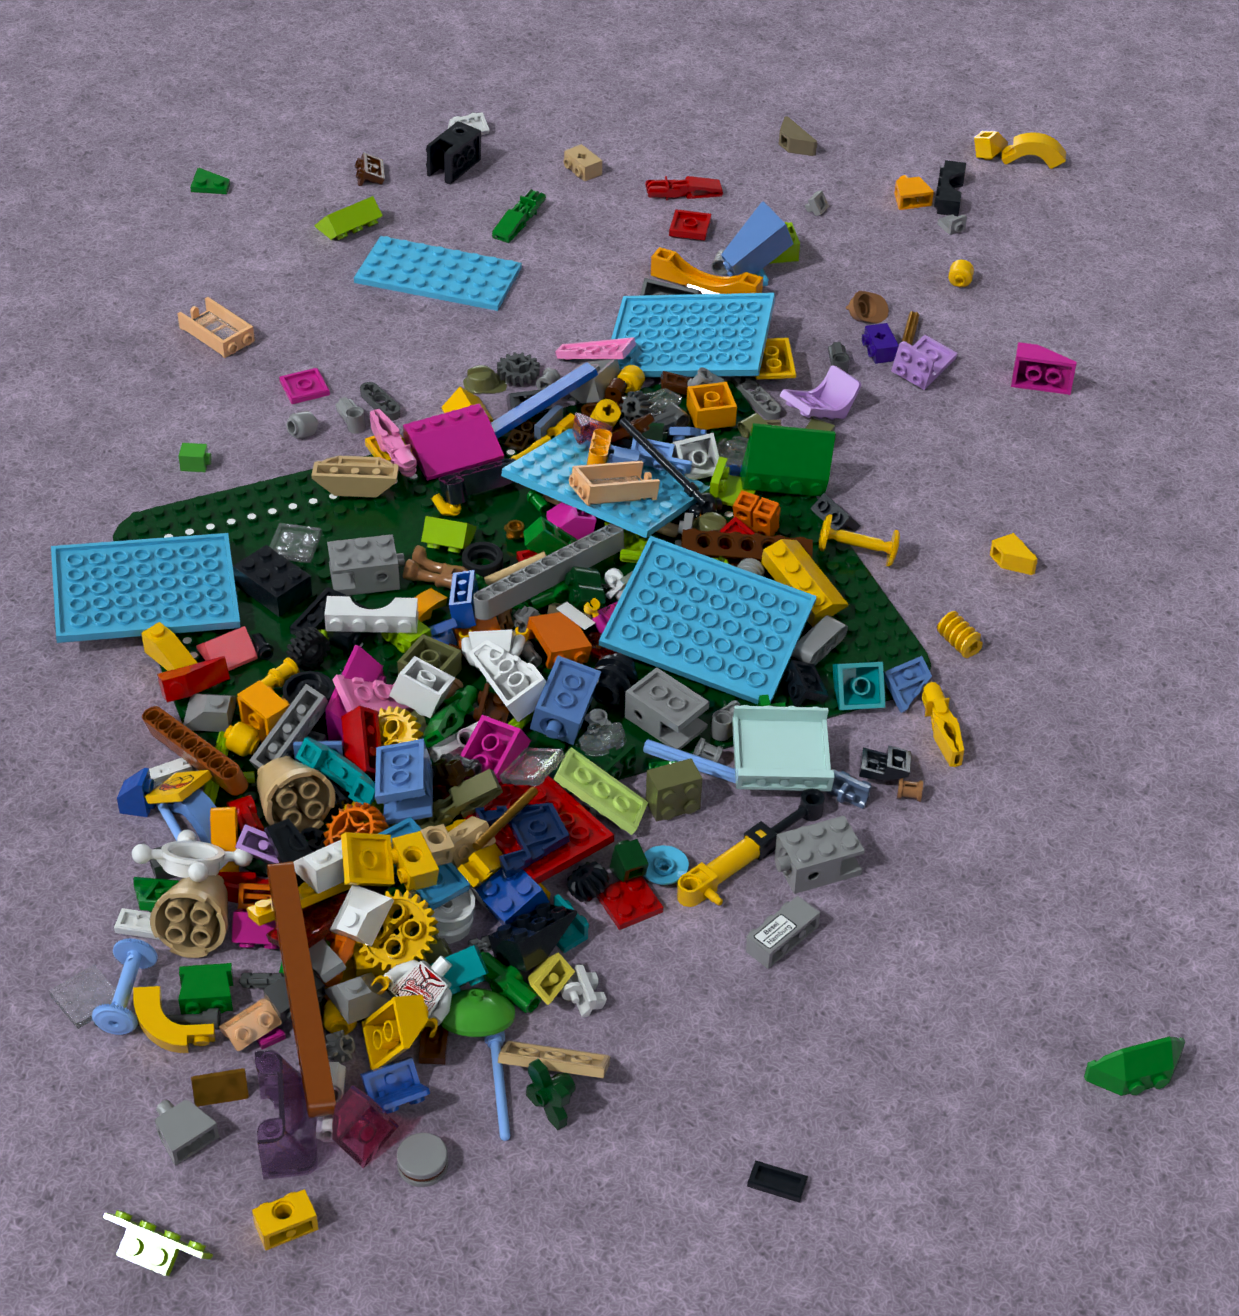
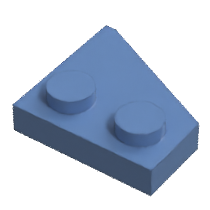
M922 656L884 672V681L901 713L909 708L911 702L918 696L923 686L932 677Z

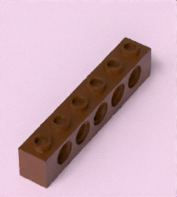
M690 528L687 530L683 529L681 547L710 558L727 559L728 564H734L737 567L746 558H753L761 562L763 549L781 539L797 540L812 558L813 540L806 539L805 537L787 538L782 535L764 536L759 533L748 535L740 532L723 533L718 530L699 531L698 529ZM699 544H705L708 547L703 548ZM724 545L729 547V549H723L720 546ZM747 547L750 551H745L742 548Z

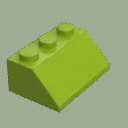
M371 196L325 216L314 226L330 240L337 238L339 241L348 236L347 233L351 231L355 234L362 231L365 225L372 227L378 224V219L383 215L374 196Z

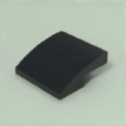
M888 745L886 753L863 747L860 758L859 777L875 780H894L909 777L911 751Z

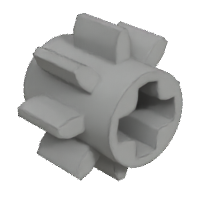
M524 606L522 609H518L513 615L516 618L513 622L515 628L519 627L522 633L525 632L529 617L540 615L539 612L533 607Z
M340 1030L325 1036L327 1039L325 1043L328 1059L339 1063L353 1059L351 1053L354 1052L356 1047L352 1035H344V1030Z

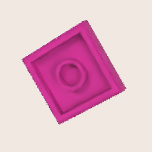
M318 368L279 377V381L291 404L330 395V390Z

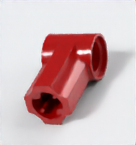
M251 795L227 802V807L237 808L238 827L241 832L245 824L264 832V827L257 815V809Z

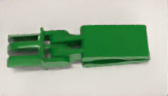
M531 189L525 197L520 196V201L514 208L508 209L492 231V237L510 243L527 225L526 222L534 215H537V209L546 200V195Z
M467 685L465 688L457 689L451 697L443 701L446 706L433 714L423 733L424 735L421 737V739H424L427 748L446 739L464 723L465 715L474 710L473 704L478 699V691L474 686Z

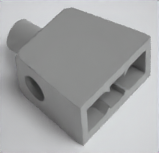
M164 1100L156 1108L157 1113L160 1115L155 1119L157 1134L175 1166L219 1138L217 1123L189 1100H184L176 1106L169 1100Z

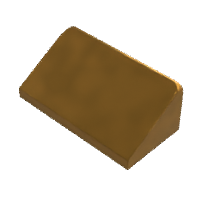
M245 1068L191 1077L194 1103L197 1107L243 1100L249 1097Z

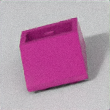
M563 502L546 513L548 521L578 540L594 532L595 516Z

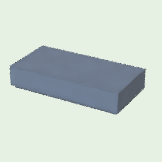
M556 404L534 425L535 442L547 435V430L550 427H555L563 419V406Z

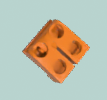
M742 490L733 504L734 517L736 516L754 533L774 536L775 532L779 529L781 514L779 503L763 497L759 500L758 495Z

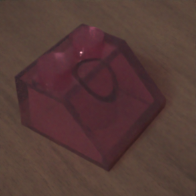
M352 1085L335 1105L332 1140L364 1169L399 1125L371 1097Z

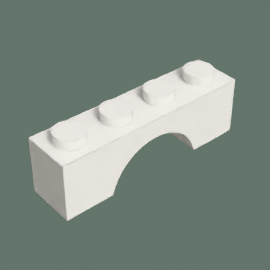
M327 596L324 614L326 631L417 633L419 616L418 598H394L389 605L383 608L364 609L355 605L350 596Z

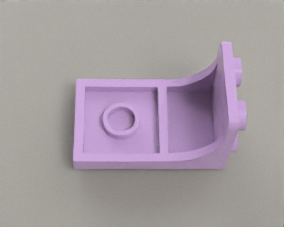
M924 335L913 346L905 341L899 344L891 371L925 390L956 359L958 353Z
M831 366L822 383L811 391L783 389L780 397L786 400L785 403L788 406L798 408L800 414L807 418L815 416L819 419L823 417L834 420V418L844 419L861 388V382L839 367Z

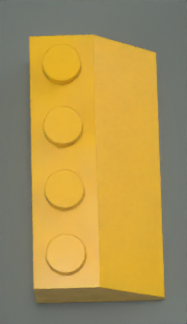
M781 539L763 549L761 563L775 581L817 596L807 620L812 627L825 616H833L848 607L846 600L797 540Z

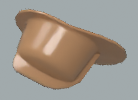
M858 291L850 300L849 305L846 306V310H849L852 318L857 321L880 323L888 317V304L881 295L876 293Z

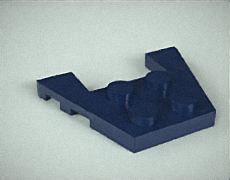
M553 803L527 804L508 823L521 850L499 856V862L506 877L509 878L570 842L569 833ZM497 806V810L485 811V807L475 808L476 817L487 821L489 827L508 810L506 806Z

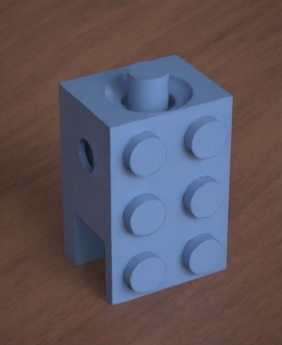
M557 656L535 707L530 729L545 734L549 738L559 739L574 745L593 699L592 695L601 671Z
M424 739L376 747L375 799L377 804H384V816L387 824L399 823L409 817L413 820L433 817V769Z

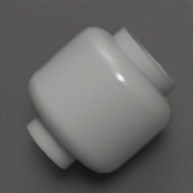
M309 411L293 413L289 416L286 423L287 431L296 439L313 436L318 427L317 418Z

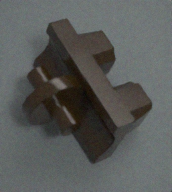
M441 758L431 764L435 776H433V786H446L447 792L453 786H458L461 782L465 781V777L475 775L472 768H464L460 758H455L449 762L446 758Z

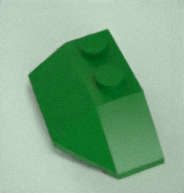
M1169 1036L1119 1049L1103 1056L1098 1061L1088 1062L1084 1078L1087 1082L1120 1096L1127 1094L1138 1095L1144 1090L1154 1087L1156 1089L1164 1088L1172 1079L1181 1058L1185 1040L1181 1037Z

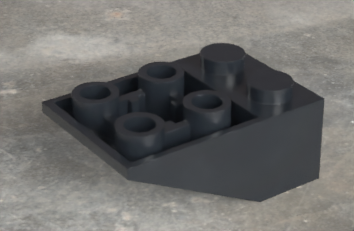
M541 903L530 913L519 915L512 923L499 926L496 932L488 935L494 957L505 966H513L524 971L530 970L548 958L576 917L577 910L568 909L564 906L550 905V903Z

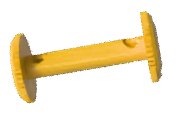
M829 514L825 517L819 537L820 551H824L827 540L834 539L837 542L874 551H885L887 553L886 566L893 565L900 542L898 530H894L891 541L884 542L879 538L845 530H834L830 527L832 515Z

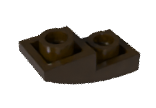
M526 420L518 425L517 429H512L504 443L505 447L518 451H524L534 442V425L536 422Z

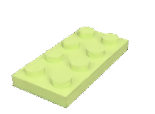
M572 747L566 752L554 777V780L563 788L568 789L579 797L581 801L592 806L621 829L631 835L637 830L648 802Z

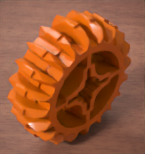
M356 801L354 806L347 804L346 810L339 808L337 816L331 815L333 821L326 824L329 830L323 833L325 838H327L323 843L325 846L337 842L341 840V835L345 832L378 834L388 829L389 826L385 822V816L380 813V810L368 803L361 804ZM363 820H369V821H370V822H368V823H364V822L360 823V821H363Z

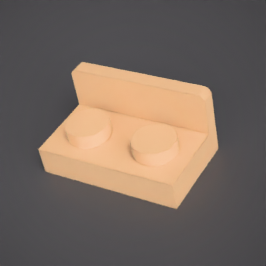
M262 998L221 1024L219 1029L225 1037L229 1038L235 1050L240 1051L281 1025L282 1021L270 1001Z

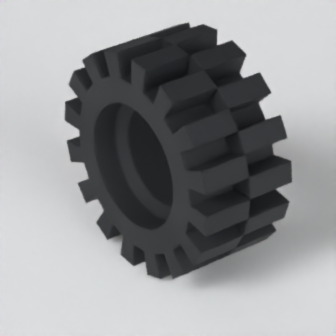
M308 627L307 630L305 628L301 629V634L297 632L295 639L291 638L292 644H288L287 648L289 650L286 651L287 657L291 658L298 668L303 671H312L313 667H319L318 663L322 664L324 662L323 658H327L329 655L326 651H330L329 639L316 628Z

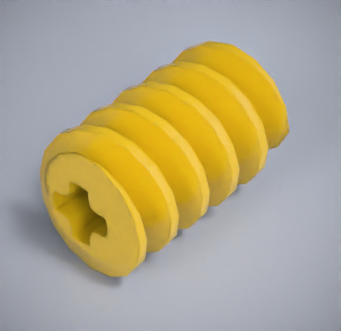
M610 399L598 402L589 418L591 429L612 431L621 415L619 406Z
M951 611L947 613L938 623L937 631L961 653L964 658H969L982 649L981 634L976 632L974 627H970V624L964 621V618L959 616L958 612Z

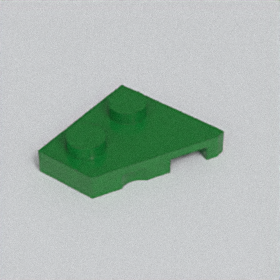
M197 168L190 189L194 193L227 194L230 187V179L202 168Z
M134 877L133 884L139 910L151 913L157 900L180 880Z

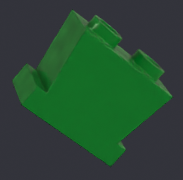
M232 963L179 966L181 990L178 1001L181 1014H199L207 1011L208 1008H219L221 1013L233 1011L229 986H234Z

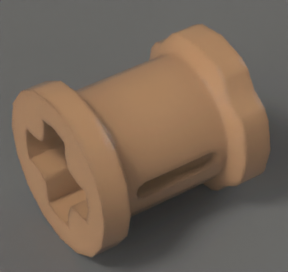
M903 778L899 779L897 799L907 797L921 802L923 781L912 782L905 781Z

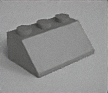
M617 359L589 361L588 363L597 370L598 375L569 394L581 403L600 402L605 397V390L613 378H617L620 373ZM586 362L580 363L576 368L580 367Z

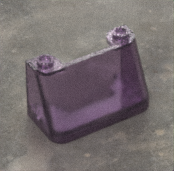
M256 1051L255 1066L259 1080L261 1100L266 1098L271 1100L274 1109H279V1118L264 1120L257 1130L263 1180L311 1174L318 1165L316 1118H308L301 1073L276 1051Z

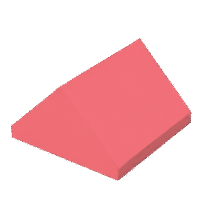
M245 626L196 646L205 661L225 656L228 671L258 659Z

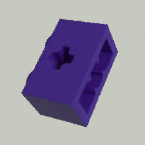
M888 323L865 326L864 334H862V344L867 347L868 356L872 357L875 364L893 362L899 345Z

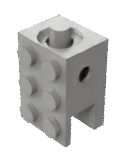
M393 534L327 542L333 590L349 596L400 589L399 566H405L403 553L396 554Z
M655 668L626 691L625 718L667 746L681 750L708 728V724L697 717L709 709V701L659 668Z
M840 816L777 834L775 865L778 872L783 873L793 893L796 894L860 876L862 869L854 856L864 854L865 850L845 816Z

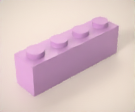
M245 824L235 848L252 854L253 858L265 863H279L266 833Z

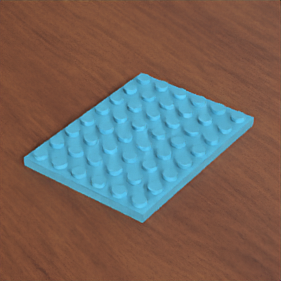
M775 293L623 296L611 339L635 337L636 345L624 359H617L620 371L627 365H635L642 369L645 377H661L663 371L695 377L698 374V369L704 367L717 376H759L775 304Z
M568 429L502 468L501 476L644 538L649 537L688 510L692 505L698 503L693 497H689L684 492V488L665 469L657 470L651 466L644 465L641 474L642 479H644L645 472H650L652 479L660 480L657 500H651V498L643 500L641 498V500L590 504V506H587L570 486L569 476L572 473L573 466L587 464L592 436L581 434L576 429ZM685 477L690 483L693 482L699 488L701 494L709 493V486L704 485L701 481Z
M228 533L51 546L57 643L142 636L141 633L158 622L162 623L173 633L240 628Z
M650 536L599 639V645L758 704L759 695H769L771 704L817 596Z

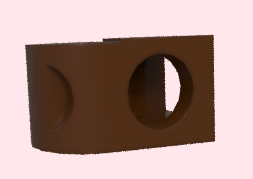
M613 378L605 390V399H610L619 404L624 403L622 397L625 396L624 393L627 389L625 381L620 378Z

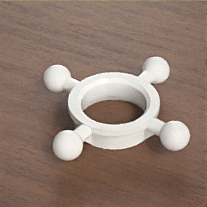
M191 830L181 831L177 841L167 843L161 849H151L146 844H138L132 850V858L136 863L145 864L150 859H156L167 873L182 878L190 877L195 882L204 881L208 875L216 876L219 870L229 861H234L236 865L245 867L253 859L252 854L240 849L224 851L221 847L214 844L197 841L196 834Z

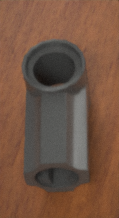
M833 342L831 346H828L830 364L848 373L850 357L846 353V348L841 342Z
M670 404L664 413L653 417L655 421L652 423H664V431H667L669 427H686L690 422V416L677 404Z

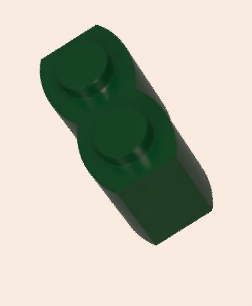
M573 566L565 577V584L570 591L569 601L572 606L579 611H584V605L587 602L593 608L590 601L596 598L600 602L598 610L602 609L605 604V594L601 587L599 571L597 569Z

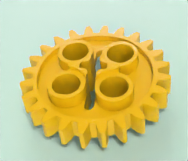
M388 706L387 710L380 708L378 717L381 746L419 740L418 738L424 735L423 732L418 730L421 724L416 722L417 718L411 715L409 711L398 706L396 708Z
M396 889L392 897L386 891L385 896L392 898L394 902L381 926L384 927L382 935L376 937L372 947L356 941L358 946H363L359 953L366 955L364 960L367 963L373 962L372 966L377 970L382 966L384 973H387L390 968L392 969L398 964L411 960L417 961L420 959L427 961L423 954L425 952L433 953L429 945L437 944L432 935L439 933L437 928L432 927L438 923L435 917H431L435 913L434 910L427 908L429 904L425 900L421 901V897L418 894L412 897V894L406 890L402 897V893ZM402 909V915L397 919H393L394 912ZM419 926V932L415 936H410L411 929ZM395 929L400 931L398 935L394 933ZM396 945H401L400 951L395 955H391L392 948Z

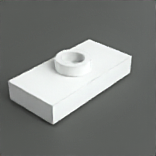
M121 909L114 926L115 933L159 939L158 937L155 938L151 930L150 912Z

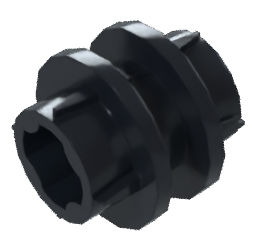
M620 653L601 657L594 668L601 671L592 697L595 701L606 706L625 702L626 691L638 682L636 666L631 658Z

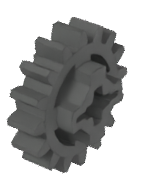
M513 352V356L506 354V358L501 357L500 362H497V376H500V380H505L506 384L510 382L513 383V386L517 383L523 386L524 382L531 384V380L536 381L537 376L540 375V363L537 362V358H531V354L524 356V352L521 354Z

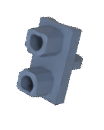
M834 770L832 790L825 792L837 797V801L840 803L846 801L863 809L869 797L871 783L864 780H856L844 771Z

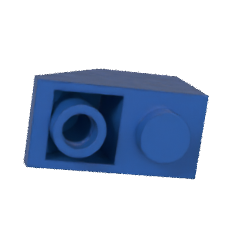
M149 768L141 769L123 782L117 796L120 814L148 817L150 810L155 809L156 804H148L145 798L154 787V780L151 779Z

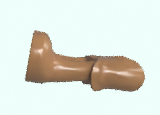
M417 545L414 549L412 560L408 559L404 566L403 578L409 581L435 583L437 588L446 587L451 589L453 573L469 570L462 566L432 561L427 558L426 548Z

